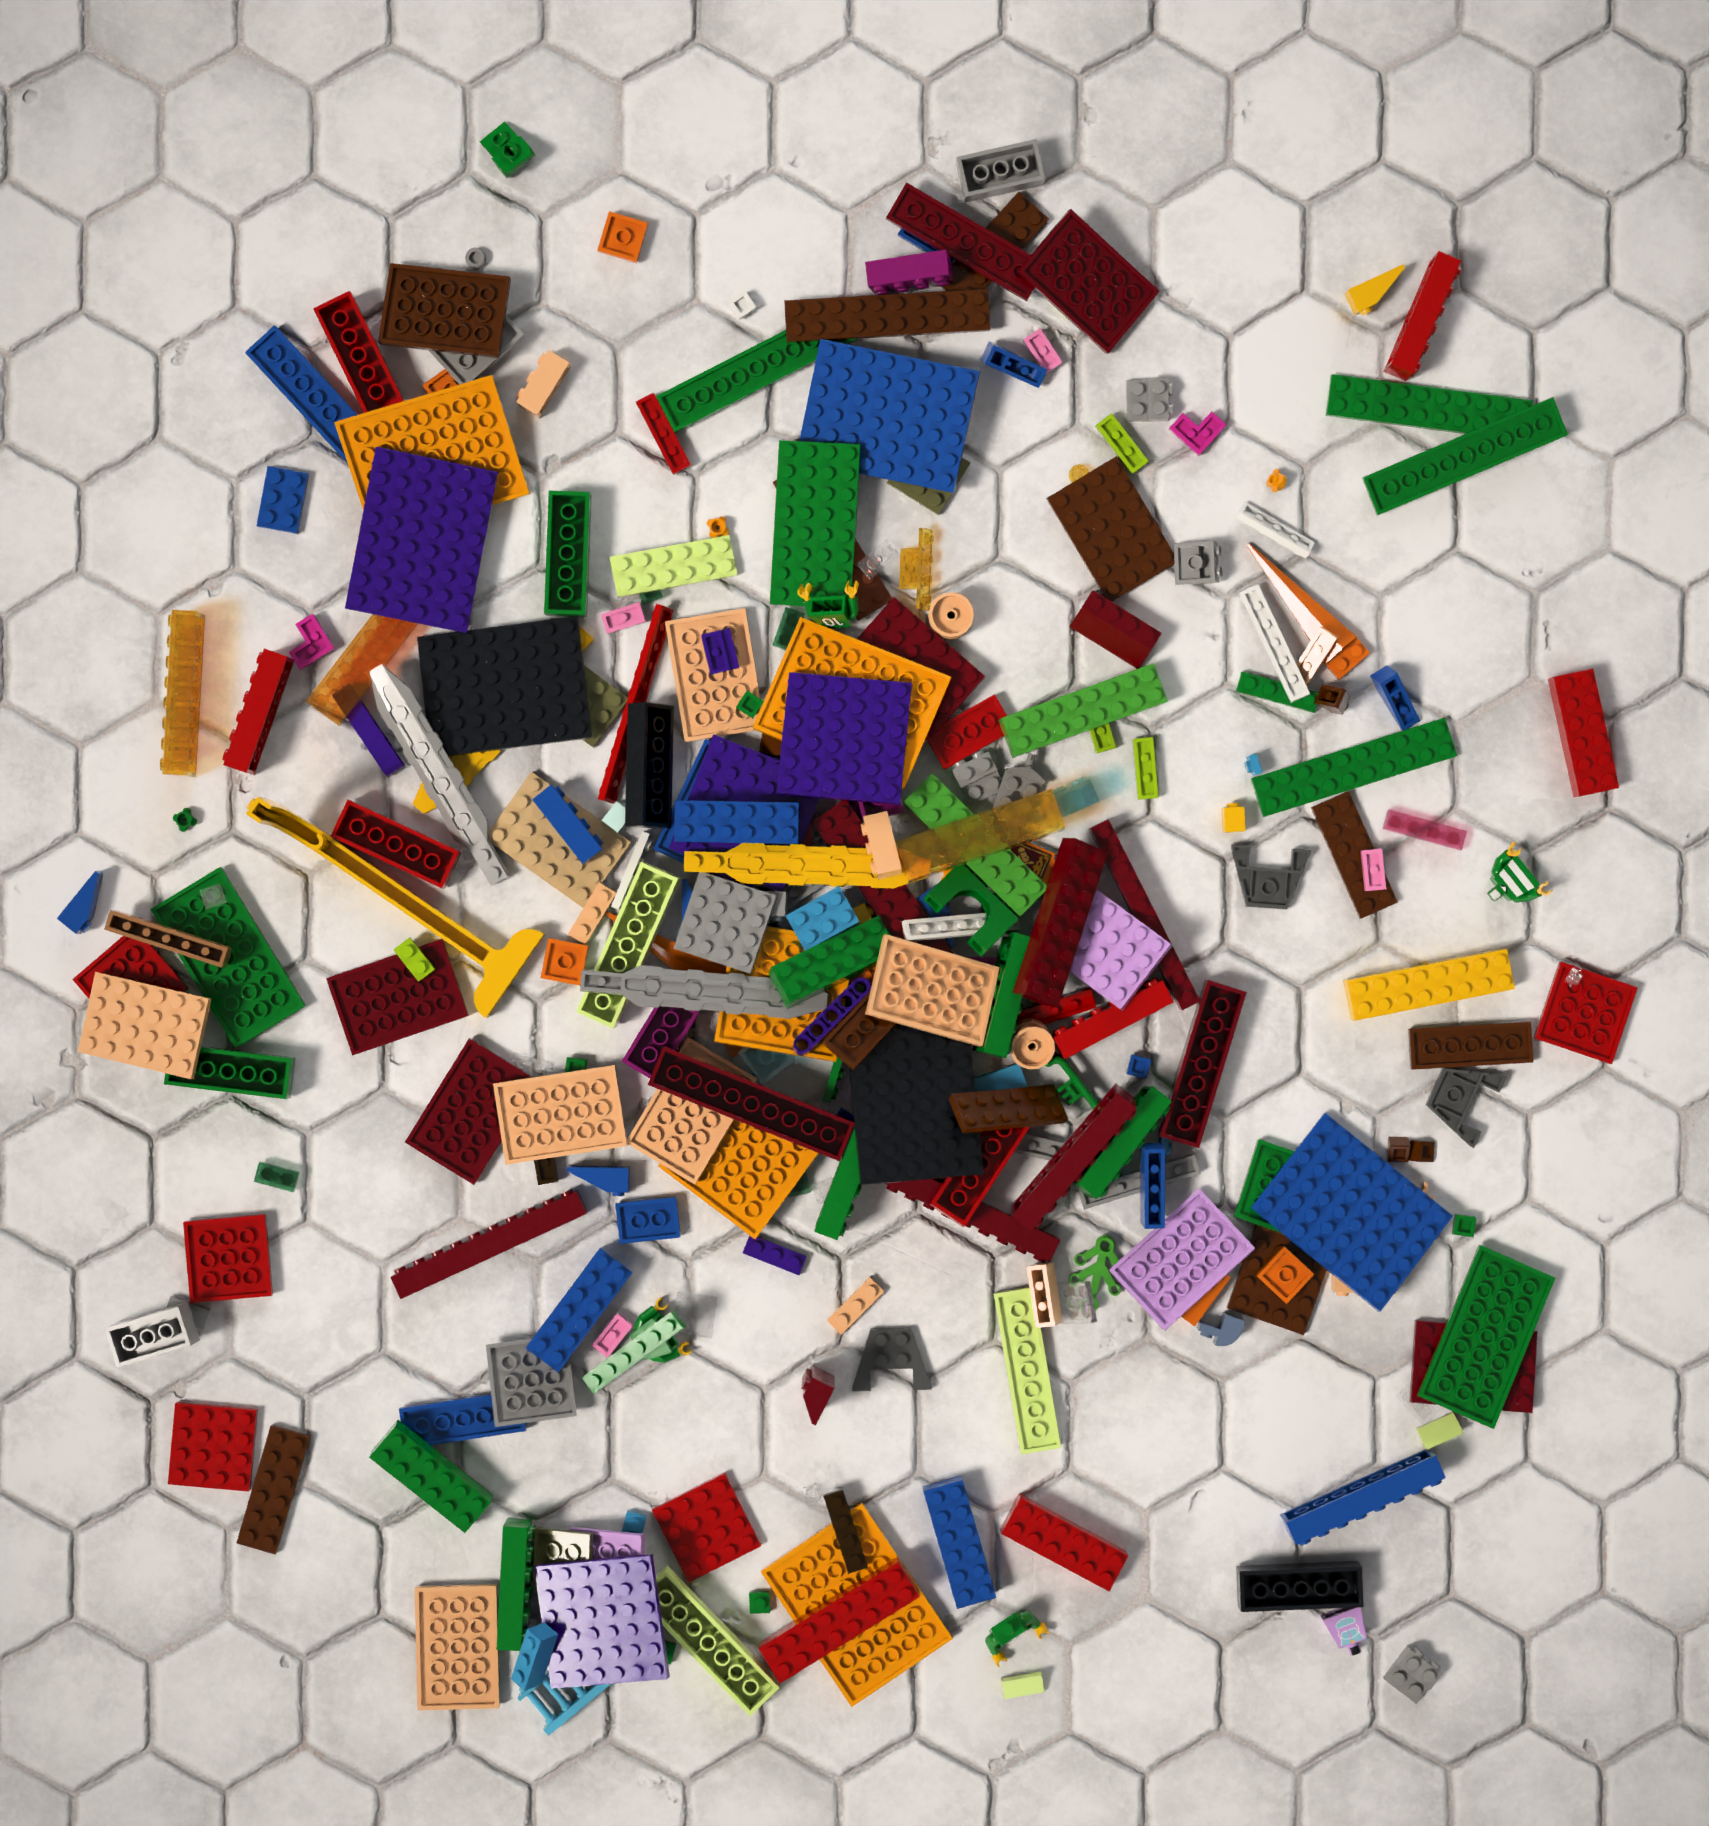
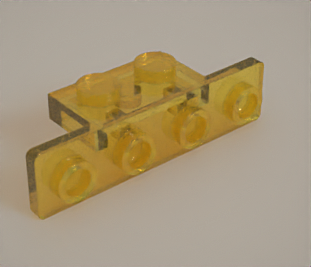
M919 528L918 548H901L899 589L917 590L916 609L923 611L930 610V585L932 584L931 564L933 563L932 544L934 537L932 530L927 528Z

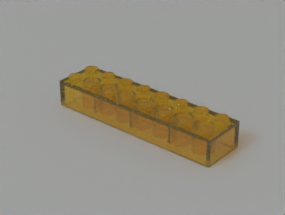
M172 610V614L168 616V626L171 627V632L167 636V647H170L169 656H166L168 676L165 677L164 685L167 688V697H164L163 700L166 717H163L162 720L165 737L161 739V749L164 750L163 758L160 759V770H163L162 774L169 776L196 777L205 615L197 611Z
M1049 789L898 840L895 844L907 881L911 883L1062 832L1065 829V825L1053 791Z

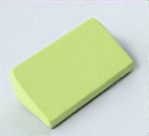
M1453 1412L1416 1428L1426 1449H1430L1464 1433Z
M1041 1671L1001 1678L1004 1699L1044 1692Z

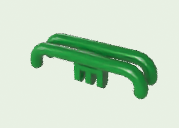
M1053 1055L1052 1059L1045 1066L1051 1067L1054 1064H1059L1070 1078L1056 1089L1058 1093L1066 1089V1092L1061 1095L1063 1100L1069 1095L1072 1097L1067 1100V1106L1083 1096L1092 1109H1094L1098 1101L1068 1061L1059 1055Z

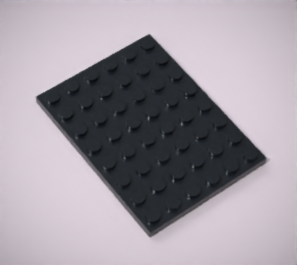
M578 616L468 630L467 633L452 632L417 637L426 719L433 731L437 732L448 756L592 738Z
M897 1023L854 1071L849 1067L860 1185L983 1175L979 1132L962 1133L948 1099L951 1094L975 1092L970 1044Z

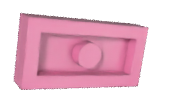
M1041 328L1023 339L1038 365L1047 369L1046 374L1062 364L1061 359Z
M640 602L601 614L607 634L646 622Z
M1382 849L1362 850L1361 861L1364 891L1386 889Z
M617 1312L592 1346L608 1358L633 1327V1324Z

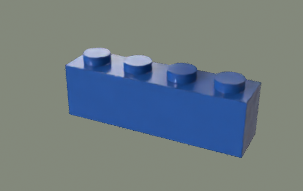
M551 784L532 800L581 863L586 864L604 850L601 847L603 842L597 834L593 836L588 829L591 827L584 818L580 820L575 814L578 810L572 802L567 803L564 800L565 793L562 789Z
M1144 1143L1140 1148V1222L1144 1229L1165 1228V1148L1161 1143Z

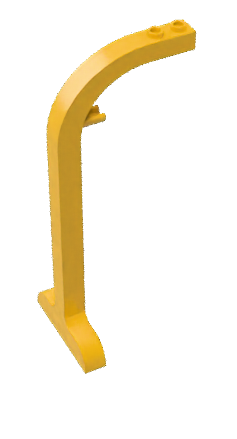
M262 797L253 798L247 805L248 811L246 814L260 824L277 828L303 843L480 964L485 974L475 990L474 1003L479 1013L485 1018L489 1017L545 936V933L535 929L520 930L511 937L503 949H495L353 850L330 837L331 835L291 810Z

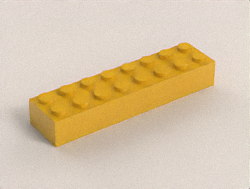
M1498 949L1343 980L1350 1019L1353 1021L1515 989L1507 949Z

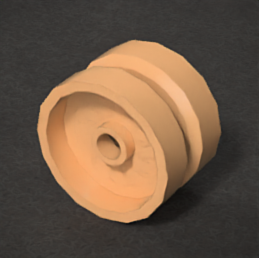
M954 592L944 593L937 597L930 607L928 615L929 626L943 639H958L965 635L972 625L974 617L973 607L969 600L961 594ZM953 612L955 618L949 619L947 614Z
M1032 1018L1022 1019L1017 1022L1016 1033L1012 1035L1011 1039L1012 1050L1010 1053L1014 1061L1019 1066L1029 1070L1039 1069L1047 1065L1055 1052V1042L1046 1025Z

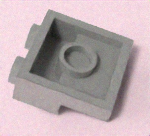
M1169 378L1126 381V422L1168 421L1169 416L1173 414V404L1169 403V395L1173 393V384L1169 383Z
M1203 541L1174 544L1175 585L1219 583V578H1222L1223 571L1222 566H1218V558L1222 557V549L1220 545L1218 546V542Z
M983 750L973 754V759L968 762L963 759L955 763V768L951 770L969 807L998 793L1002 781L989 752L984 753Z
M1406 1646L1383 1676V1679L1417 1704L1428 1689H1432L1441 1677L1442 1672L1439 1670L1440 1666L1435 1661L1430 1659L1428 1662L1424 1659L1423 1656L1425 1654L1418 1648L1414 1647L1411 1649L1409 1646Z

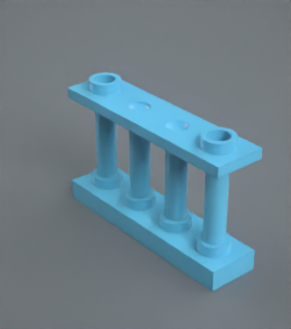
M547 1669L542 1683L562 1706V1711L557 1715L555 1713L552 1714L533 1691L536 1687L526 1691L520 1688L517 1699L521 1701L526 1696L546 1719L543 1730L549 1736L611 1684L592 1685L588 1689L586 1687L583 1688V1686L572 1687L577 1692V1698L571 1702L563 1696L558 1688L551 1689L549 1670Z

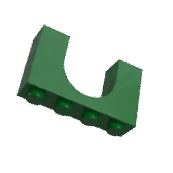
M959 862L927 893L923 900L937 914L952 899L958 896H970L978 900L985 911V922L967 943L982 957L1017 922L1018 918L1011 908H1007L1002 903L1001 898L997 894L992 893L987 888L983 880L978 879L967 865Z

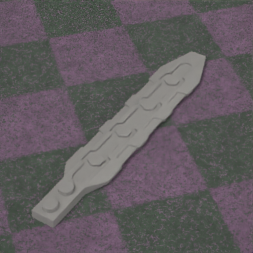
M381 664L371 670L369 673L377 709L388 728L393 731L409 764H412L429 798L434 801L443 816L444 823L453 839L471 851L491 886L510 876L490 842L489 825L485 814L479 804L475 803L464 784L458 768L454 767L443 748V743L437 732L433 731L423 714L422 707L413 691L385 665Z
M645 965L638 966L625 973L582 970L580 992L622 995L635 1005L641 1007L659 1008V1006L684 1008L689 1011L710 1010L726 1012V1014H758L785 1019L825 1010L828 993L822 992L787 1009L771 978L745 976L740 973L703 972V970L688 969V971L672 970Z

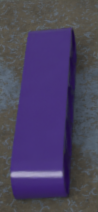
M351 684L332 695L383 773L390 777L405 766L403 761Z
M862 977L854 980L796 1037L793 1042L794 1052L800 1056L808 1054L868 994L871 987L869 981ZM859 983L865 985L866 991L864 993L857 992L855 985ZM849 998L852 1003L851 1006H842L841 999ZM834 1012L837 1015V1020L833 1022L827 1020L826 1014ZM819 1026L823 1033L820 1036H815L811 1031L812 1027ZM800 1040L807 1042L808 1048L806 1050L798 1049L797 1042Z

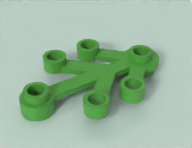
M1109 1235L1098 1237L1095 1247L1084 1253H1077L1074 1257L1075 1263L1083 1266L1088 1259L1098 1255L1096 1263L1079 1273H1072L1069 1276L1070 1283L1076 1286L1083 1279L1093 1274L1088 1296L1082 1300V1308L1087 1313H1093L1098 1309L1099 1304L1096 1300L1101 1276L1108 1285V1291L1111 1295L1117 1296L1121 1292L1120 1286L1115 1283L1105 1266L1107 1257L1113 1266L1119 1261L1114 1253L1116 1243ZM1104 1241L1109 1243L1106 1249L1101 1246ZM1078 1256L1084 1257V1261L1082 1263L1077 1262ZM1075 1275L1079 1277L1076 1283L1072 1282V1277ZM1112 1286L1118 1287V1291L1116 1293L1111 1292ZM1088 1300L1093 1301L1092 1307L1086 1306Z

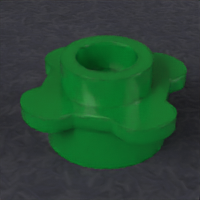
M184 808L182 812L173 815V821L179 826L181 832H186L187 828L197 824V819L192 816L191 809Z

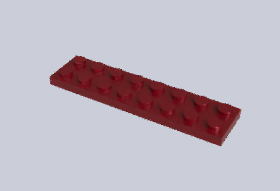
M906 182L886 216L887 221L939 251L947 250L954 260L1021 299L1028 300L1034 287L1019 275L1017 271L1031 256L1029 253Z

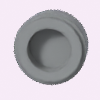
M471 248L467 251L465 260L470 268L480 269L486 263V255L480 248Z

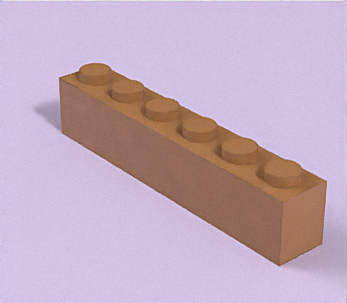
M110 910L104 930L221 968L227 967L233 950L232 947L118 910Z

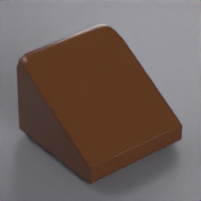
M1388 1137V1162L1409 1161L1411 1145L1408 1137Z
M1410 1141L1409 1161L1434 1162L1435 1142Z

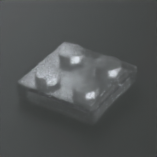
M1090 1281L1057 1283L1063 1319L1061 1324L1097 1322Z
M677 1291L674 1311L685 1325L677 1334L712 1338L718 1297Z

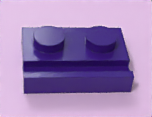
M730 628L701 635L710 675L739 669Z

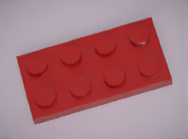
M994 694L948 720L932 738L927 735L926 739L942 768L945 770L1003 737L1004 734L998 720L1007 715Z

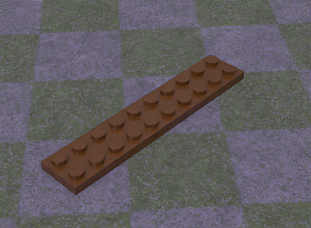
M988 289L784 300L787 343L820 341V339L845 340L990 331Z

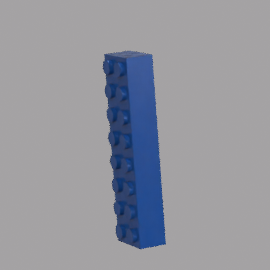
M1425 1449L1284 1512L1280 1516L1290 1538L1296 1545L1300 1544L1302 1546L1311 1542V1538L1316 1536L1323 1537L1329 1534L1331 1529L1336 1527L1340 1529L1347 1526L1351 1520L1365 1518L1367 1513L1371 1511H1381L1386 1508L1385 1505L1391 1502L1394 1504L1399 1503L1409 1494H1419L1423 1491V1488L1429 1485L1431 1487L1437 1486L1446 1477L1436 1455L1429 1449Z

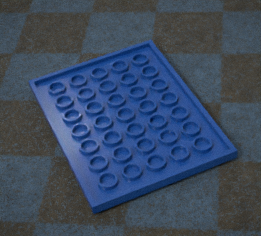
M820 339L799 441L860 444L859 474L954 493L980 371Z
M1326 1113L1320 1117L1250 1207L1378 1312H1381L1453 1217V1215Z

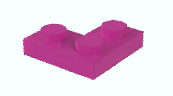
M1212 411L1199 426L1182 413L1170 426L1169 430L1199 456L1224 429L1226 424Z
M314 614L295 624L306 641L289 652L299 670L304 669L335 649Z

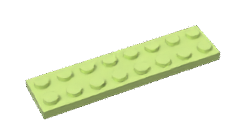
M1030 1287L993 1293L1020 1453L1022 1455L1061 1448L1041 1327H1035Z

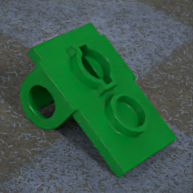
M505 121L479 141L493 157L491 159L506 178L510 177L535 156L531 147L521 136L518 137Z

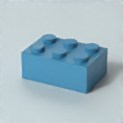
M840 886L786 915L804 950H808L860 925Z

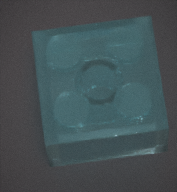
M1082 777L1073 781L1070 788H1066L1064 785L1052 791L1053 795L1050 796V799L1059 819L1100 801L1090 779L1085 781V778Z
M747 1047L738 1052V1056L757 1078L758 1082L764 1086L795 1063V1059L789 1054Z

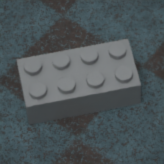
M1036 139L956 157V168L964 203L1041 186L1045 182Z
M188 1302L121 1321L105 1328L117 1368L185 1348L200 1341Z

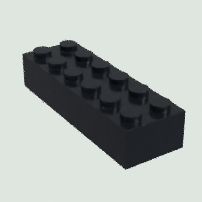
M648 702L628 703L625 826L652 829L671 828L674 706Z
M1358 1561L1236 1566L1237 1602L1241 1612L1364 1607L1362 1566Z

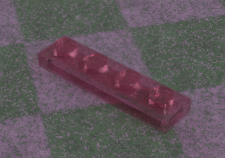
M1390 809L1387 810L1382 827L1383 830L1462 851L1467 833L1466 830Z

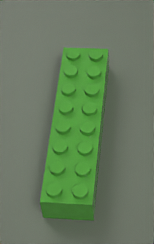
M1153 663L1008 715L998 721L1012 758L1162 705L1168 701Z
M932 773L903 802L1019 918L1045 893L1047 885Z

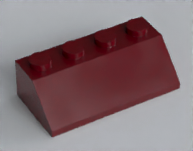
M1093 590L1069 626L1136 669L1140 668L1162 634Z
M812 1365L811 1369H806L802 1377L801 1389H803V1398L811 1423L816 1426L835 1389V1376Z

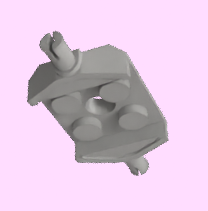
M1028 753L1025 765L1005 769L991 810L992 815L1004 827L999 839L1008 841L1011 829L1031 826L1032 814L1042 785L1046 782L1033 770L1037 757L1035 754ZM1015 791H1019L1022 796L1018 803L1012 800V794Z

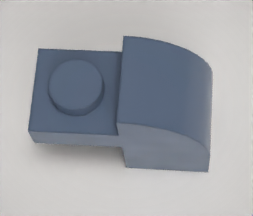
M1223 1312L1218 1327L1199 1320L1196 1328L1201 1331L1200 1335L1207 1338L1215 1336L1213 1339L1215 1345L1227 1346L1239 1338L1245 1320Z

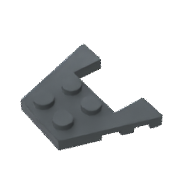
M1231 844V851L1245 906L1287 910L1311 850L1291 849L1290 870L1249 867V845Z
M1442 1068L1425 1105L1463 1141L1474 1148L1482 1131L1464 1124L1463 1120L1477 1089L1481 1084L1500 1093L1507 1076L1495 1073Z
M911 1328L870 1329L852 1391H871V1369H913V1390H932Z

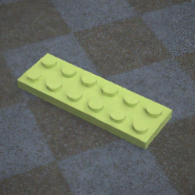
M729 535L609 557L617 598L737 576Z

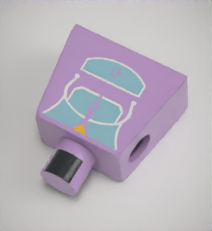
M1360 1607L1339 1608L1320 1615L1339 1648L1347 1647L1351 1656L1362 1652L1358 1642L1366 1639V1633Z

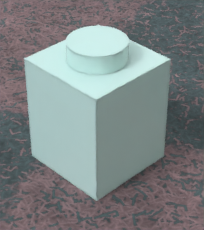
M616 801L602 819L604 823L617 833H620L625 827L624 801L621 804Z

